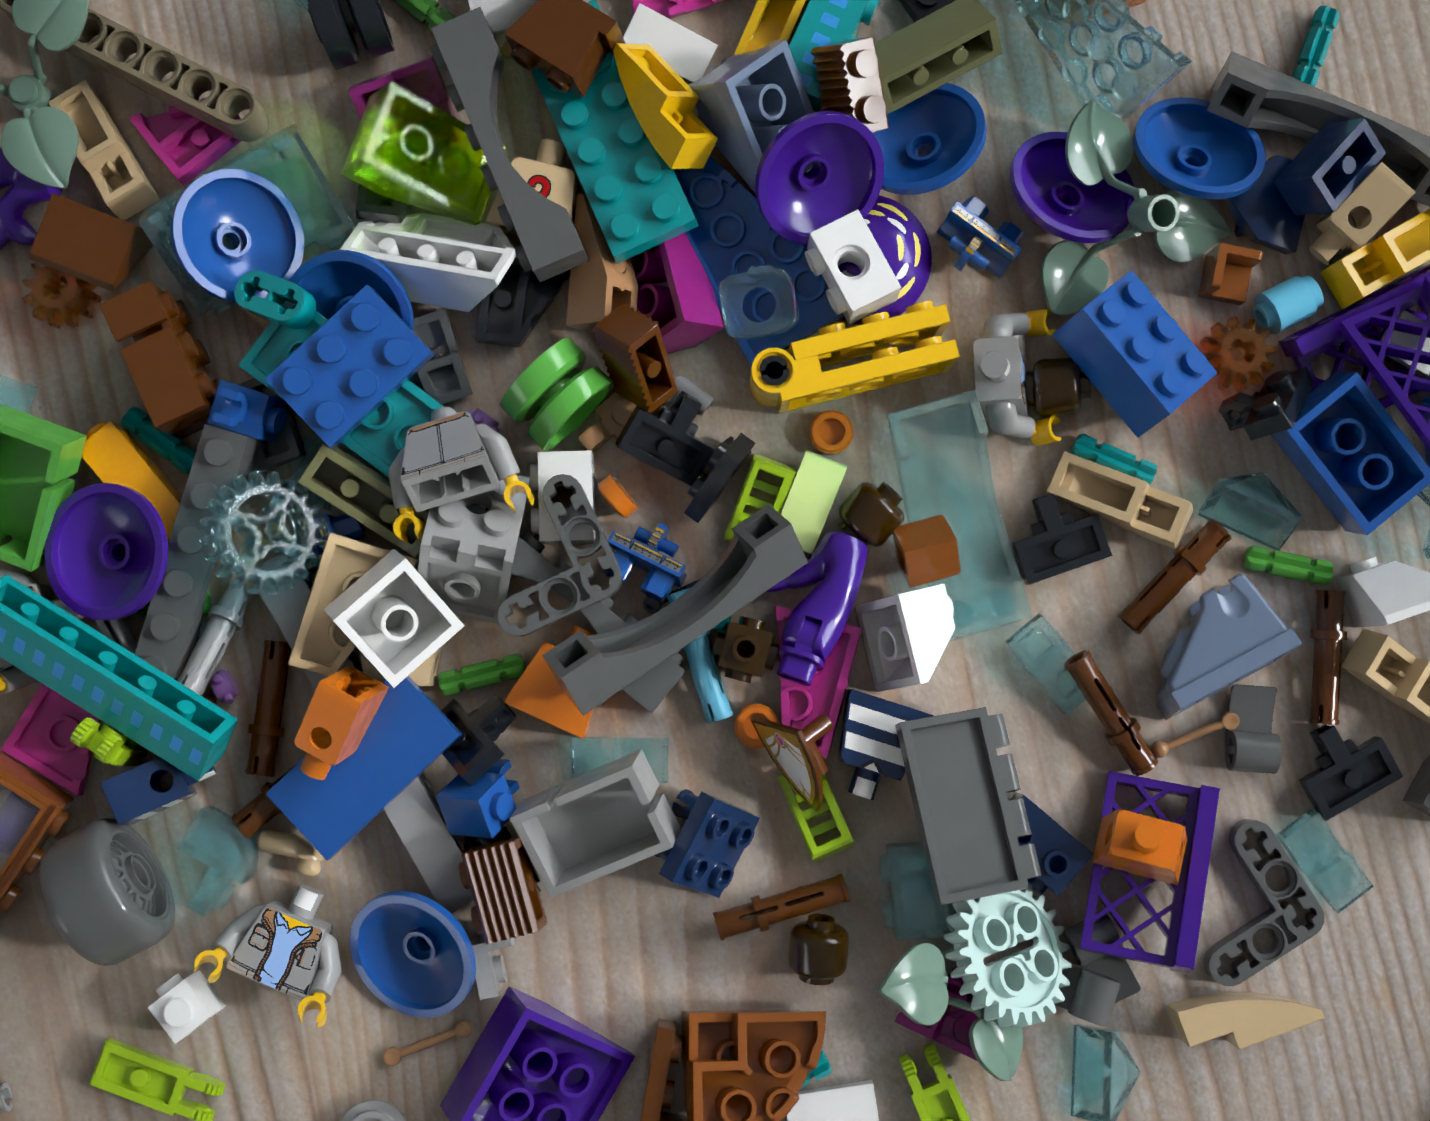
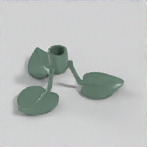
M14 0L12 5L13 20L21 31L31 35L28 39V48L34 75L25 74L17 76L11 81L9 86L0 83V93L8 97L10 102L23 112L24 118L9 121L3 127L1 148L8 162L26 177L46 186L66 189L69 184L71 168L78 151V130L68 114L51 107L48 101L55 97L44 85L47 76L42 71L37 45L40 41L46 49L52 52H61L71 47L84 30L88 16L89 0Z
M1095 101L1086 103L1070 125L1065 144L1066 162L1074 178L1081 184L1086 186L1095 185L1105 178L1108 185L1134 196L1135 200L1131 203L1127 212V218L1131 227L1119 233L1111 240L1094 244L1089 250L1084 243L1068 240L1057 242L1048 250L1041 265V282L1047 307L1055 315L1076 313L1104 291L1108 282L1109 269L1103 260L1094 257L1101 250L1131 237H1138L1142 232H1155V244L1165 258L1173 262H1188L1200 257L1214 244L1231 234L1230 228L1221 214L1208 200L1188 197L1171 189L1161 195L1148 196L1144 188L1137 189L1116 179L1113 174L1124 171L1132 160L1134 152L1133 137L1124 121L1117 115L1102 108Z
M952 904L944 905L945 920L948 916L957 914ZM946 920L948 929L951 933L954 932L955 929ZM919 943L908 949L892 966L881 983L878 993L894 1003L910 1020L919 1025L928 1026L937 1023L944 1015L947 1005L973 1012L978 1019L970 1027L969 1039L977 1061L991 1076L999 1081H1011V1078L1016 1073L1022 1053L1023 1028L1014 1029L1013 1025L1001 1028L997 1019L991 1021L984 1020V1008L973 1011L971 1009V1002L948 996V975L945 970L944 960L947 959L945 954L954 951V946L940 951L933 944Z

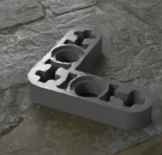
M560 474L553 476L545 484L542 496L573 568L514 594L502 602L498 609L497 617L499 625L510 635L522 637L532 634L611 597L618 592L622 585L623 576L621 568L590 501L578 480L570 475ZM559 484H563L567 489L575 488L576 494H573L570 499L576 512L582 507H585L587 511L586 515L573 517L563 526L560 517H567L569 515L561 502H552V497L557 495L556 486ZM588 524L595 530V541L587 549H577L571 543L570 533L575 526ZM602 547L606 552V556H600L597 559L605 571L612 569L614 572V576L609 579L610 587L606 590H603L600 585L592 586L589 579L595 576V571L589 561L581 567L578 560L579 558L594 555ZM560 583L568 585L573 592L571 605L563 610L554 609L548 601V592L554 585ZM539 592L540 604L549 614V617L541 621V614L537 611L525 618L527 626L521 628L517 623L509 624L507 617L513 614L512 606L518 604L520 608L525 609L535 605L536 603L531 599V596Z
M1254 819L1238 821L1230 830L1229 844L1269 909L1221 939L1206 951L1203 958L1206 974L1212 980L1224 986L1241 984L1316 935L1324 924V912L1321 905L1274 832L1267 824ZM1247 829L1255 833L1260 832L1261 836L1256 842L1262 853L1270 855L1273 851L1275 855L1261 859L1255 849L1243 847L1242 843L1247 840L1244 832ZM1261 860L1256 866L1253 865V862ZM1275 865L1282 866L1287 873V882L1279 890H1271L1265 882L1267 870ZM1291 896L1297 906L1309 909L1310 912L1305 916L1308 923L1305 926L1296 922L1292 923V920L1297 916L1295 910L1290 903L1282 901L1279 905L1278 900ZM1269 928L1275 936V943L1269 951L1264 953L1257 952L1252 944L1253 935L1258 929ZM1239 942H1241L1245 952L1253 958V961L1250 963L1248 959L1242 956L1233 961L1231 964L1233 972L1230 975L1223 971L1217 972L1216 970L1221 966L1219 957L1222 954L1229 958H1234L1243 952L1236 946Z

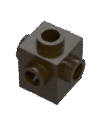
M740 616L738 624L729 622L727 631L718 629L711 655L720 657L718 666L726 668L724 677L751 683L752 675L762 677L764 669L773 670L779 644L771 643L773 633L764 631L766 622ZM747 640L754 645L755 651L750 658H742L737 653V646L741 641Z

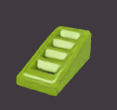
M754 453L723 539L731 542L735 536L732 528L737 526L739 521L743 522L752 515L743 511L746 504L758 509H762L769 504L780 513L796 473V468ZM758 470L781 478L780 486L757 478ZM752 487L775 495L774 503L751 495Z
M825 774L820 777L826 801L821 803L818 811H815L812 807L802 811L800 804L806 801L799 794H794L792 785L781 775L777 778L814 863L855 846ZM831 811L833 819L809 828L807 821ZM837 828L839 829L841 836L817 846L814 838Z

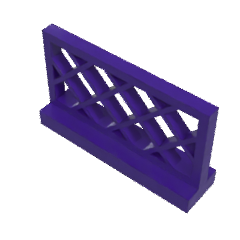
M1430 264L1279 341L1285 357H1292L1297 369L1306 367L1314 381L1309 393L1325 381L1315 376L1308 361L1321 353L1336 358L1331 375L1335 372H1342L1346 361L1364 368L1361 378L1369 386L1373 374L1361 359L1348 355L1351 344L1339 330L1340 322L1422 287L1424 277L1430 274ZM1419 306L1416 312L1409 308L1405 310L1426 322L1427 316ZM1368 325L1358 330L1361 334L1380 341L1386 328L1379 327L1378 331L1370 329L1374 326ZM1341 344L1339 352L1331 349ZM1398 363L1393 372L1405 374L1407 367ZM1410 388L1407 397L1421 390ZM1388 395L1378 399L1385 409L1394 404Z
M1429 274L1424 277L1422 287L1342 320L1339 330L1430 452V408L1413 404L1407 397L1410 388L1430 392V380L1414 376L1418 363L1430 365V352L1422 351L1426 338H1430ZM1417 304L1427 316L1425 324L1398 319L1401 311ZM1368 325L1388 329L1383 342L1364 338L1358 330ZM1393 331L1421 336L1417 349L1390 344ZM1385 355L1412 361L1408 375L1387 370L1383 364Z
M1109 771L1101 819L1112 813V810L1120 809L1114 801L1116 784L1134 787L1145 801L1131 812L1139 814L1149 807L1157 819L1168 821L1155 802L1167 794L1187 797L1185 815L1173 823L1180 825L1184 823L1183 826H1185L1188 842L1178 885L1166 883L1173 892L1172 904L1158 913L1141 892L1157 880L1149 878L1137 886L1128 872L1118 870L1131 888V891L1111 904L1100 889V881L1103 876L1114 870V868L1106 867L1103 869V865L1093 863L1079 950L1170 968V971L1189 974L1194 970L1220 788L1205 785L1197 788ZM1146 790L1156 791L1159 793L1151 798ZM1136 895L1151 918L1130 931L1115 908ZM1099 898L1105 908L1095 914ZM1170 912L1169 925L1167 927L1161 917ZM1107 913L1112 916L1124 933L1123 937L1111 945L1091 941L1094 922ZM1155 922L1166 937L1164 956L1145 952L1134 936ZM1129 940L1134 949L1119 946Z

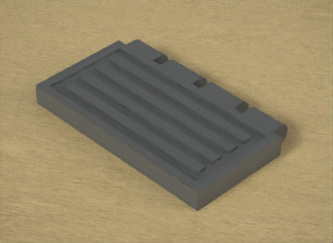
M986 707L899 722L895 725L936 907L1029 888L1027 879L1042 875L1034 844L1019 846L1017 839L1032 835L1023 798L1008 801L1007 793L1021 790L1012 753L998 756L996 751L998 748L1010 745L1003 714L988 716Z

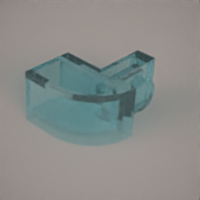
M214 806L200 809L178 848L209 866L208 871L187 906L202 916L215 911L216 908L223 909L236 885L231 883L232 879L240 884L246 883L254 878L258 866V848L254 837L247 838L237 828L240 824H234L229 814Z

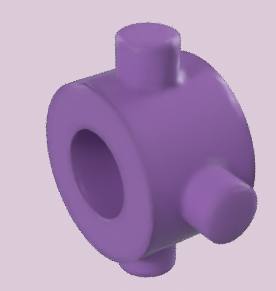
M479 408L476 411L472 409L468 411L475 425L486 424L500 433V429L497 428L499 423Z
M220 669L210 679L212 689L220 702L231 704L234 698L240 694L238 685L229 671L225 672V670Z

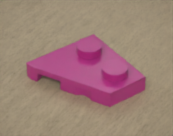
M168 106L169 112L148 117L139 113L129 118L183 186L241 142V140L174 106ZM237 115L236 120L241 119V117Z

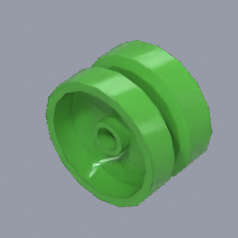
M570 338L560 340L530 364L509 387L499 404L517 424L532 419L528 435L544 452L556 447L578 429L593 414L594 409L602 404L614 386L613 381L598 366L581 371L585 364L586 355Z

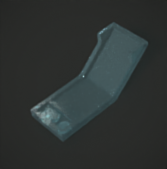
M976 390L888 414L887 419L908 523L936 515H944L957 538L961 572L955 576L927 583L928 587L945 584L947 595L952 601L955 630L949 641L1031 618L1033 616L995 496L986 441L989 431Z

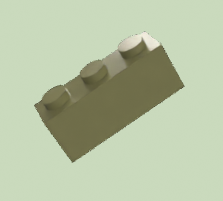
M956 0L875 43L887 114L1003 54L996 18L978 0Z
M324 443L298 483L415 557L420 550L422 540L417 538L415 534L414 523L410 524L406 530L408 543L400 540L393 531V523L400 516L399 508L394 509L390 481L339 447L330 448ZM413 506L414 516L426 524L429 509L416 512Z

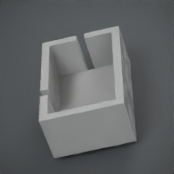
M642 749L567 780L561 789L556 785L523 799L511 815L510 820L550 898L673 848L681 827L664 793L655 796L659 783Z

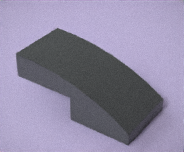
M442 308L414 317L413 332L435 354L418 370L424 391L440 404L472 395L471 385L446 309Z

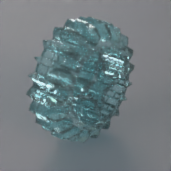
M260 471L250 472L248 481L242 475L233 477L231 479L232 488L226 485L217 488L216 491L221 501L212 499L208 500L205 505L215 516L201 518L199 522L201 526L211 528V535L202 536L199 540L202 545L213 544L214 551L205 556L206 562L220 560L222 564L217 568L215 575L222 578L232 573L230 587L238 589L246 583L248 594H258L262 587L267 595L277 594L279 585L284 590L294 588V577L300 580L309 577L305 564L317 565L320 561L318 556L312 552V548H323L326 544L323 539L315 537V531L324 529L326 524L322 521L314 522L312 517L313 514L320 511L321 506L318 504L306 506L305 501L309 498L311 491L303 489L294 493L296 480L287 478L281 483L280 475L275 471L269 472L265 479ZM251 496H263L272 499L269 506L262 508L258 516L250 512L243 514L237 510ZM287 513L293 524L294 537L285 528ZM265 524L264 533L270 536L269 539L271 540L260 541L262 533L257 530L256 526ZM231 528L238 532L242 539L239 553H237L232 541ZM269 550L276 553L284 552L288 555L279 566L270 571L255 568L258 559H264Z

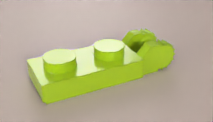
M85 718L81 721L70 737L72 743L78 747L88 748L95 753L94 757L101 762L110 763L115 766H138L149 752L108 724L104 723L103 726H99L100 723L92 718Z
M111 1037L105 1040L89 1082L91 1086L168 1115L174 1116L178 1114L195 1121H213L216 1111L206 1104L195 1100L183 1099L187 1087L211 1096L223 1095L226 1087L225 1082L204 1073H196L191 1067Z
M933 1042L924 1046L926 1059L937 1077L932 1082L921 1086L912 1058H909L907 1053L898 1057L911 1087L909 1094L921 1121H970L954 1080L950 1074L947 1075Z

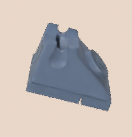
M786 39L774 40L764 48L724 58L720 66L701 79L688 84L699 96L695 105L698 110L697 117L718 138L715 144L716 147L754 193L757 169L763 153L770 142L788 124L805 115L814 113ZM813 162L805 167L803 173L811 170Z
M1238 574L1228 580L1230 585L1223 587L1217 592L1212 588L1200 596V600L1190 606L1188 627L1180 628L1169 643L1159 670L1164 678L1157 691V699L1159 701L1157 707L1165 721L1281 659L1302 644L1294 629H1288L1246 575Z

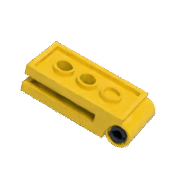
M932 301L920 302L907 307V314L890 318L888 312H881L863 318V325L846 329L845 323H837L823 327L818 330L819 336L791 342L789 351L775 347L765 349L755 357L752 363L749 381L750 392L760 404L777 406L778 413L781 414L948 372L960 355L955 339L942 341L941 335L951 322L947 306L944 304L933 307ZM914 344L916 346L913 350L901 353L898 351V348ZM872 356V359L869 361L826 372L821 370L822 367ZM768 376H774L777 379H771Z

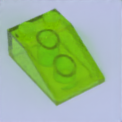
M392 81L370 96L342 169V175L379 195L474 226L480 224L491 193L480 168L487 164L482 149L476 152L472 149L463 128L467 124Z

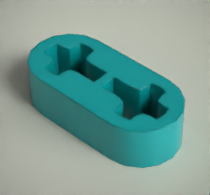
M252 270L241 276L235 286L234 296L240 306L255 316L290 329L303 328L310 323L315 315L316 301L313 295L291 281L263 271ZM257 290L268 292L265 299L254 296V293ZM285 301L297 304L294 309L288 308L286 310L282 307Z

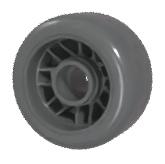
M113 818L97 819L53 843L42 856L39 867V885L47 911L65 941L86 960L102 966L119 964L157 944L172 929L175 918V903L166 873L147 842L129 825H118L117 820Z

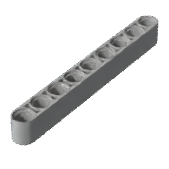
M289 548L249 572L255 587L292 649L313 582L308 573L302 572L301 561ZM353 651L338 670L340 671L350 665L363 672ZM303 669L315 690L319 681L328 677L327 675ZM422 772L384 808V811L435 900L452 914L474 901L471 888L465 889L459 875V863L463 862L462 854L466 851L460 836L449 833L436 795Z

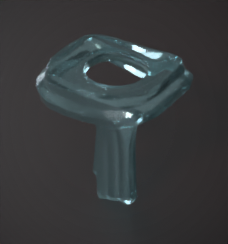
M771 265L751 266L746 272L727 276L719 285L725 329L727 334L733 338L756 339L781 334L794 327L799 319L793 280L787 271L775 268ZM755 288L768 289L776 300L774 314L764 322L749 320L742 309L745 295Z

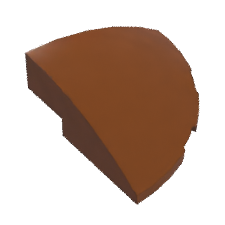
M682 1011L683 1070L687 1120L781 1121L800 1099L798 1092L804 1084L808 1073L817 1067L825 1034L826 1011Z

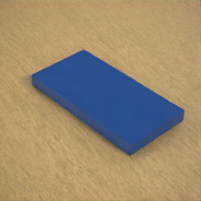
M409 676L395 688L387 680L383 682V684L389 686V689L357 750L336 766L332 765L326 779L318 780L304 774L300 770L303 758L266 793L327 861L332 859L462 735Z

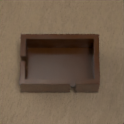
M148 281L100 303V308L115 341L119 343L130 337L134 339V343L119 350L154 427L165 433L169 432L170 435L178 439L186 438L203 430L204 424H208L207 421L216 396L219 380L211 379L205 366L211 363L210 357L199 339L194 340L189 331L188 325L192 324L193 321L184 302L181 299L176 301L168 290L163 291Z

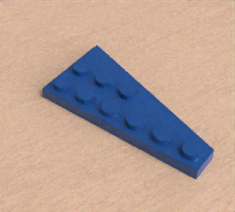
M709 156L704 168L673 169L699 225L685 233L714 288L718 306L751 367L755 357L761 351L774 347L786 350L790 348L791 342L806 339L817 333L819 329L845 317L843 313L837 315L832 309L826 295V290L829 287L822 274L815 276L810 269L805 257L808 245L790 241L779 235L763 218L756 197L711 156Z

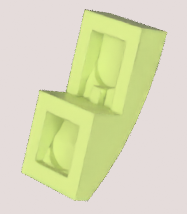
M808 450L805 452L781 515L792 524L802 550L812 554L847 466Z

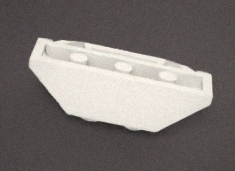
M427 213L407 215L401 224L382 221L373 224L372 220L359 222L340 248V250H350L366 254L385 265L399 279L411 302L464 312L471 311L499 285L517 256L515 248L510 244L498 225Z

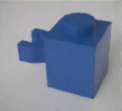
M220 380L207 423L255 439L274 442L276 435L282 431L286 422V410L284 409L286 401L281 397Z
M499 759L472 786L458 774L436 796L450 834L493 838L510 821L511 815L516 810L512 795L520 788L517 781L506 780L505 773L512 767L510 760Z

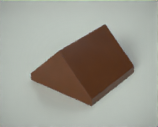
M52 193L30 251V260L114 292L155 245L157 235L134 224Z

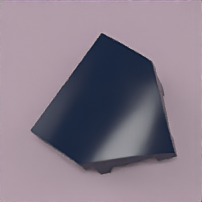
M1279 155L1268 158L1260 178L1251 189L1241 195L1226 198L1236 221L1234 230L1236 237L1248 235L1250 241L1283 254L1295 253L1297 251L1305 215H1294L1273 182L1291 163L1292 159Z

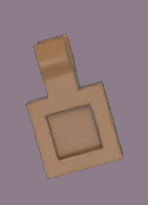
M617 393L613 394L594 409V413L601 421L578 437L580 445L585 451L591 450L594 453L612 437L617 440L636 405Z

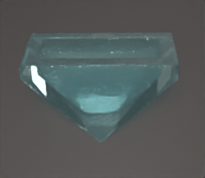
M1264 472L1219 479L1198 513L1200 517L1207 520L1213 519L1227 529L1280 551L1301 522L1302 517Z
M1076 1024L1074 1025L1071 1116L1090 1121H1116L1140 1074V1070L1118 1031Z

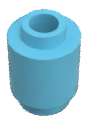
M1293 276L1256 295L1255 306L1252 309L1254 319L1263 330L1267 329L1273 334H1278L1315 315L1317 308L1323 305V293L1318 283L1311 276Z

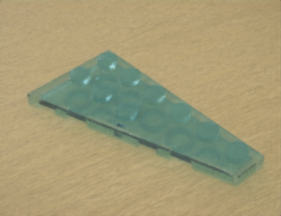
M1012 0L1080 105L1083 107L1086 103L1095 101L1102 108L1117 115L1122 121L1131 116L1192 62L1182 52L1174 54L1160 41L1163 36L1152 26L1144 28L1130 16L1129 6L1122 0Z

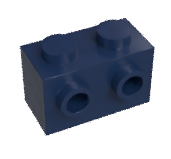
M1365 118L1328 123L1320 129L1273 182L1295 216L1325 215L1334 212L1386 152Z
M1016 792L1010 800L1023 798L1032 835L1017 838L1019 846L1034 844L1042 875L1029 878L1027 881L1041 894L1048 888L1059 896L1094 853L1025 795Z

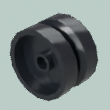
M307 0V7L313 26L335 70L358 63L360 54L354 36L357 33L366 52L373 58L395 51L393 39L379 0Z

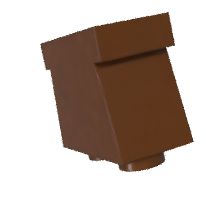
M538 0L504 33L513 50L510 55L520 66L528 71H532L535 67L546 74V80L562 93H567L568 90H571L582 98L587 93L607 54L609 53L614 56L613 50L616 43L625 44L617 21L583 0Z

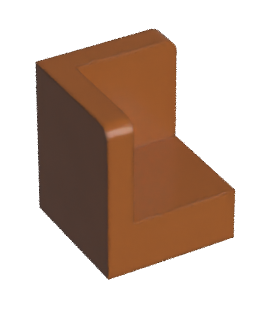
M1220 242L1206 254L1198 297L1240 306L1246 302L1252 268L1261 262L1263 251Z
M936 515L900 525L893 531L897 563L910 588L955 576L961 572L957 538L944 515Z

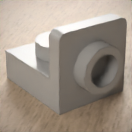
M480 933L478 934L479 939L471 942L476 960L475 979L480 1001L499 996L502 990L501 983L507 982L502 955L495 956L493 950L515 945L518 937L486 945L484 935Z

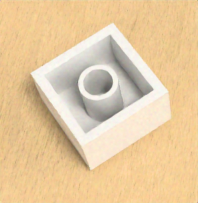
M395 549L389 552L323 609L393 688L464 627L463 623L410 562Z

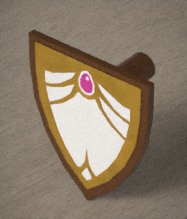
M821 714L804 728L797 729L759 717H751L750 720L759 738L778 769L796 792L815 811H818L823 800V786L820 776H823L828 771V768L815 741L833 729L830 719L826 715Z

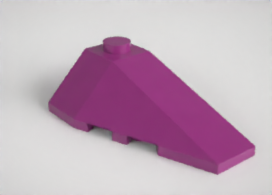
M686 233L680 234L630 258L638 283L637 311H640V314H645L646 318L651 317L652 321L658 322L667 354L694 348L724 327L714 288Z

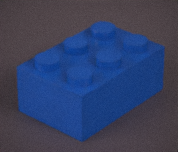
M1132 270L1084 306L1052 334L1137 438L1169 416L1217 374V371L1207 361L1206 357L1197 349L1178 326L1177 322L1167 313L1151 294L1148 287L1141 282Z
M366 285L267 376L265 380L331 448L337 447L435 354L372 287Z
M1357 372L1333 373L1308 394L1293 428L1271 435L1338 523L1347 532L1369 535L1430 484V467Z

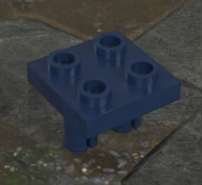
M688 789L682 790L676 798L688 804L689 807H683L674 802L672 811L675 816L681 817L686 822L673 848L655 855L665 860L659 874L673 883L720 898L723 890L730 884L733 878L734 868L744 849L751 843L755 833L754 829L760 818L745 809L702 791L697 796Z

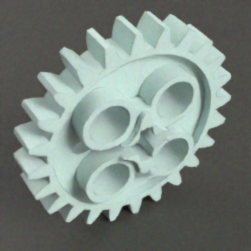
M1028 884L1029 888L953 903L952 905L957 914L948 916L946 919L955 931L944 935L945 940L954 944V951L945 954L947 959L957 962L958 967L950 975L952 978L962 977L964 984L959 991L960 995L971 993L973 995L971 1009L974 1011L984 1008V1020L991 1021L997 1019L1001 1028L1013 1025V1028L1017 1029L1044 1022L1045 1016L1057 1012L1054 1004L1065 1000L1059 988L1070 986V981L1062 974V970L1072 968V964L1062 958V952L1070 949V946L1060 942L1058 938L1065 930L1064 926L1054 927L1052 920L1056 915L1055 909L1045 912L1043 909L1045 896L1040 895L1032 898L1033 889L1031 884ZM1033 939L1032 946L984 965L983 959L985 957L1014 947L1020 942Z

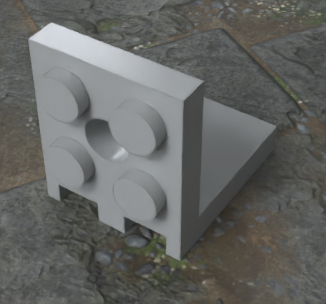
M517 475L519 481L529 486L530 477ZM504 480L499 481L501 488L429 509L421 541L418 573L456 616L499 624L497 617L498 609L502 602L507 599L514 556L527 494L524 492L514 494L512 503L517 513L511 511L504 500L503 494L506 488ZM470 504H482L489 511L484 514H474L466 507Z

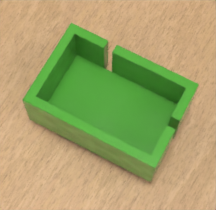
M4 404L0 405V560L28 571H33L45 564V542L56 511L73 493L75 480L67 477L78 473L87 435Z

